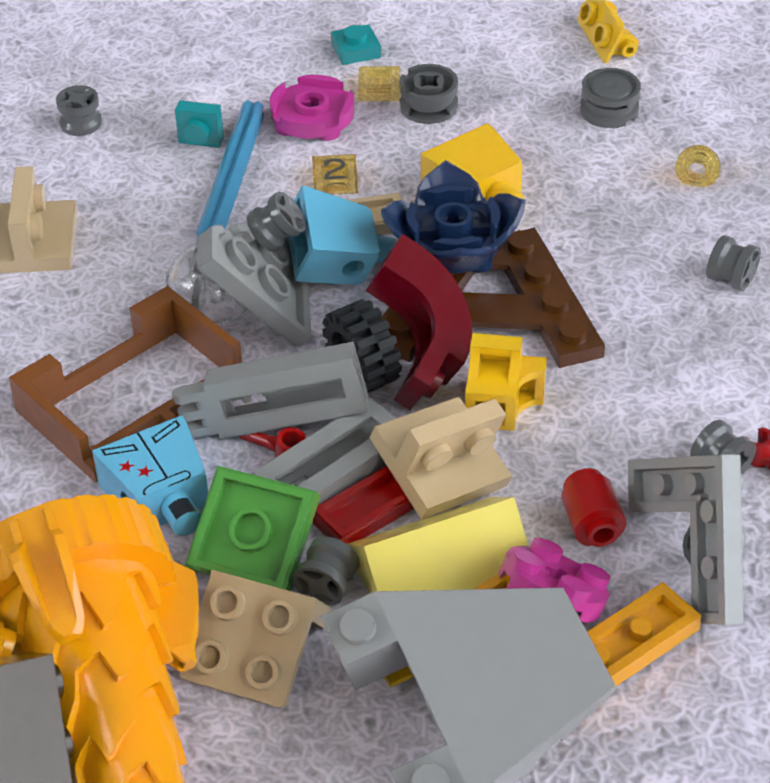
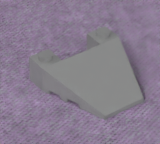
M564 588L374 591L321 616L355 691L409 666L446 744L391 770L396 783H515L518 779L522 781L536 767L535 762L557 741L566 739L616 691L615 683Z

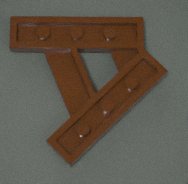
M535 227L514 231L499 246L498 253L493 258V266L490 269L504 270L517 294L462 292L470 311L472 327L538 330L558 368L604 358V342ZM468 271L450 274L462 291L475 272ZM388 307L381 319L382 321L387 319L391 327L388 331L391 336L395 335L397 344L394 346L395 349L400 351L401 359L411 362L416 353L413 334L404 319L396 311Z

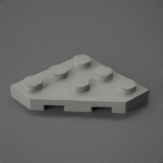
M247 222L236 223L229 229H224L222 225L211 226L198 236L197 268L207 281L217 283L233 296L235 302L242 309L250 310L266 323L273 334L282 336L293 346H301L311 339L309 283L295 281L288 237L285 239L284 246L273 252L262 247L255 239Z

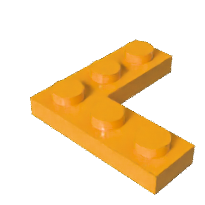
M499 574L474 589H507L510 577L506 575L500 579ZM662 582L587 631L613 682L618 686L699 631L702 615Z

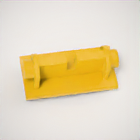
M586 0L582 3L577 21L604 64L609 62L612 55H623L628 58L636 54L638 40L635 35L624 28L625 24L618 15L617 8L613 2L607 0Z

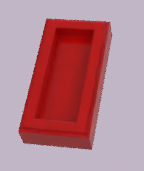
M385 466L318 505L312 523L326 537L336 538L348 544L368 537L412 511L414 507L389 468Z

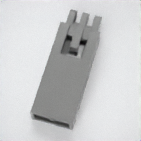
M354 342L207 369L204 382L180 386L172 391L175 404L181 405L177 409L179 416L183 415L192 438L219 434L220 439L365 413L368 407V392ZM260 393L266 398V401L236 407L232 403V401L243 399L244 404L250 403L251 396Z
M369 398L367 412L337 418L255 470L253 475L290 485L294 483V486L317 491L320 494L318 503L320 505L387 466L369 437L374 426L397 418L372 398ZM302 477L307 478L304 482H301L299 479Z

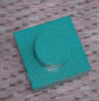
M369 24L351 25L345 29L331 31V44L342 65L381 58V45Z
M179 100L175 108L178 143L220 148L224 139L221 105Z

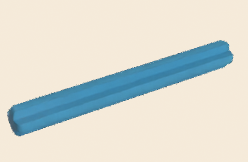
M247 100L241 105L196 231L197 236L215 225H222L226 229L264 118V113L262 112L264 106L259 101L253 103Z

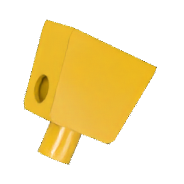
M489 123L421 153V181L433 169L447 160L469 173L478 182L483 198L486 200L490 196L494 197L497 194L505 193L524 199L521 193V160Z

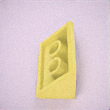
M488 497L423 520L348 543L359 557L360 566L357 572L368 593L374 591L474 589L498 574L508 549L514 546H529L514 497Z

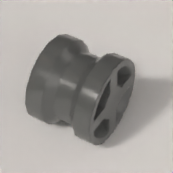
M76 85L67 87L58 93L56 105L58 111L62 114L59 123L63 132L72 136H85L94 133L100 128L102 117L97 110L99 98L95 89L89 86Z
M280 191L269 197L267 206L264 208H254L246 217L252 235L268 251L274 252L284 246L285 239L288 236L296 237L306 229V221L301 209L290 196Z
M727 235L721 236L710 254L706 269L707 278L717 282L725 279L730 281L733 288L744 291L755 276L760 261L761 249L751 244L743 247L738 245L734 238Z
M719 419L711 422L700 432L693 443L690 456L740 455L741 474L743 475L754 459L756 445L747 437L735 436L732 426Z
M318 537L312 541L306 552L307 560L299 564L293 575V581L297 590L302 595L316 598L326 605L334 606L341 602L347 591V581L355 576L360 566V561L356 552L348 544L332 537Z

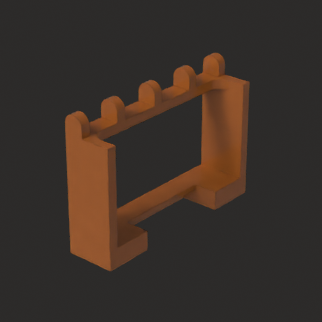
M169 286L164 287L129 308L133 337L68 375L63 376L61 363L51 354H48L8 377L15 410L95 483L98 480L92 450L178 417L177 409L181 405L175 404L172 398L98 444L89 446L88 435L54 406L55 404L175 333L218 367L242 363L240 342Z

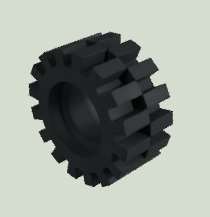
M360 299L325 315L326 318L322 322L325 327L322 329L323 337L328 340L325 343V347L354 342L368 393L400 378L399 373L402 372V365L398 360L401 359V354L394 346L397 344L395 335H390L388 331L391 327L387 319L382 321V312L378 307L374 308L371 301Z

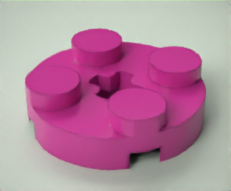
M304 75L297 77L298 84L286 88V82L273 90L269 100L270 115L275 131L280 135H290L306 139L318 138L323 141H330L338 138L341 130L346 128L354 118V94L351 90L349 93L345 91L343 82L334 77Z
M534 538L530 546H514L508 549L498 572L500 579L506 575L510 577L507 589L564 588L574 609L577 612H581L579 617L581 622H593L600 618L610 596L607 586L611 577L604 569L589 563L579 564L563 556L564 551L559 545L544 538Z

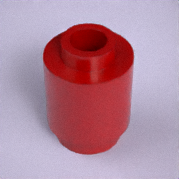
M593 468L577 470L566 478L563 484L561 499L577 541L582 545L604 547L613 543L624 532L627 522L611 481L602 475L600 471Z

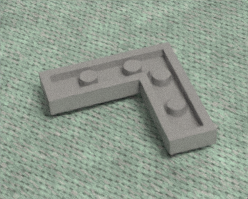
M704 455L628 460L629 512H690L692 607L702 615L701 623L744 625L743 606L745 603V589L743 586L742 564L744 533L742 530L741 512L743 477L741 474L740 455Z

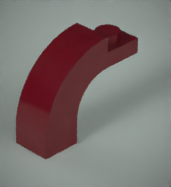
M402 234L382 261L365 291L396 311L407 323L413 334L416 348L415 359L393 399L408 410H411L423 395L431 399L440 385L446 386L465 364L470 352L472 321L466 299L450 272L429 251Z

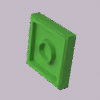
M217 465L185 567L209 576L211 570L291 591L294 582L293 575L299 566L320 500V494L310 489Z

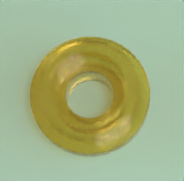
M704 145L687 147L679 154L676 161L678 178L685 185L704 188L710 186L718 178L721 169L718 155L711 148ZM699 163L704 166L706 171L701 174L695 173L690 169V165Z

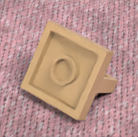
M34 166L15 167L11 202L0 203V273L72 270L78 214L76 200L46 201L44 184L36 183Z
M456 397L374 426L369 437L421 520L504 488L512 478L511 473L492 446L496 441L495 435L506 416V413L496 399L466 408L460 397Z

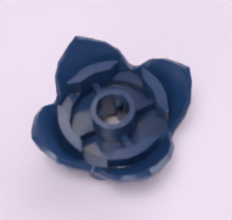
M445 160L423 178L417 188L414 203L410 202L408 204L403 200L393 201L381 209V215L385 224L397 239L404 234L436 257L450 273L459 274L468 271L484 273L492 268L493 258L498 253L499 246L518 227L525 211L526 200L508 193L497 194L494 197L490 196L486 200L483 198L478 182L469 173Z

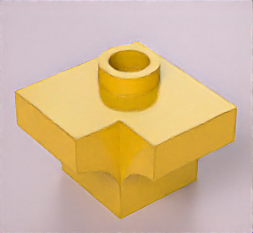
M472 333L465 406L470 408L496 399L506 413L498 430L515 431L516 419L521 411L530 406L544 404L547 357L522 355L523 337Z

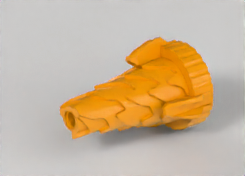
M88 494L77 495L69 499L60 498L48 501L1 521L0 620L3 621L4 628L15 631L17 635L11 655L24 652L53 654L54 663L62 673L64 681V695L60 699L63 724L71 734L74 747L73 758L69 761L72 783H185L180 766L188 763L174 720V716L180 714V707L166 664L179 672H186L195 667L197 663L195 645L199 632L198 580L194 570L173 561L156 515H153L150 508L146 505L137 504L134 499L127 497L118 498L116 495L108 494L100 496Z

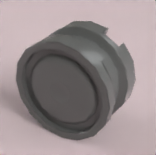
M428 63L408 68L407 75L401 74L399 80V90L401 93L400 109L407 119L416 123L434 124L446 121L456 114L458 108V78L456 73L450 68Z
M601 68L588 73L582 80L580 114L584 120L598 127L620 128L626 126V122L630 120L635 121L638 117L641 82L631 72L619 68Z

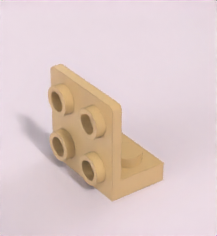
M211 570L198 612L199 632L195 645L197 663L192 669L180 672V677L186 681L283 708L287 705L310 626L313 625L324 629L325 625L321 616L329 613L331 607L310 596Z

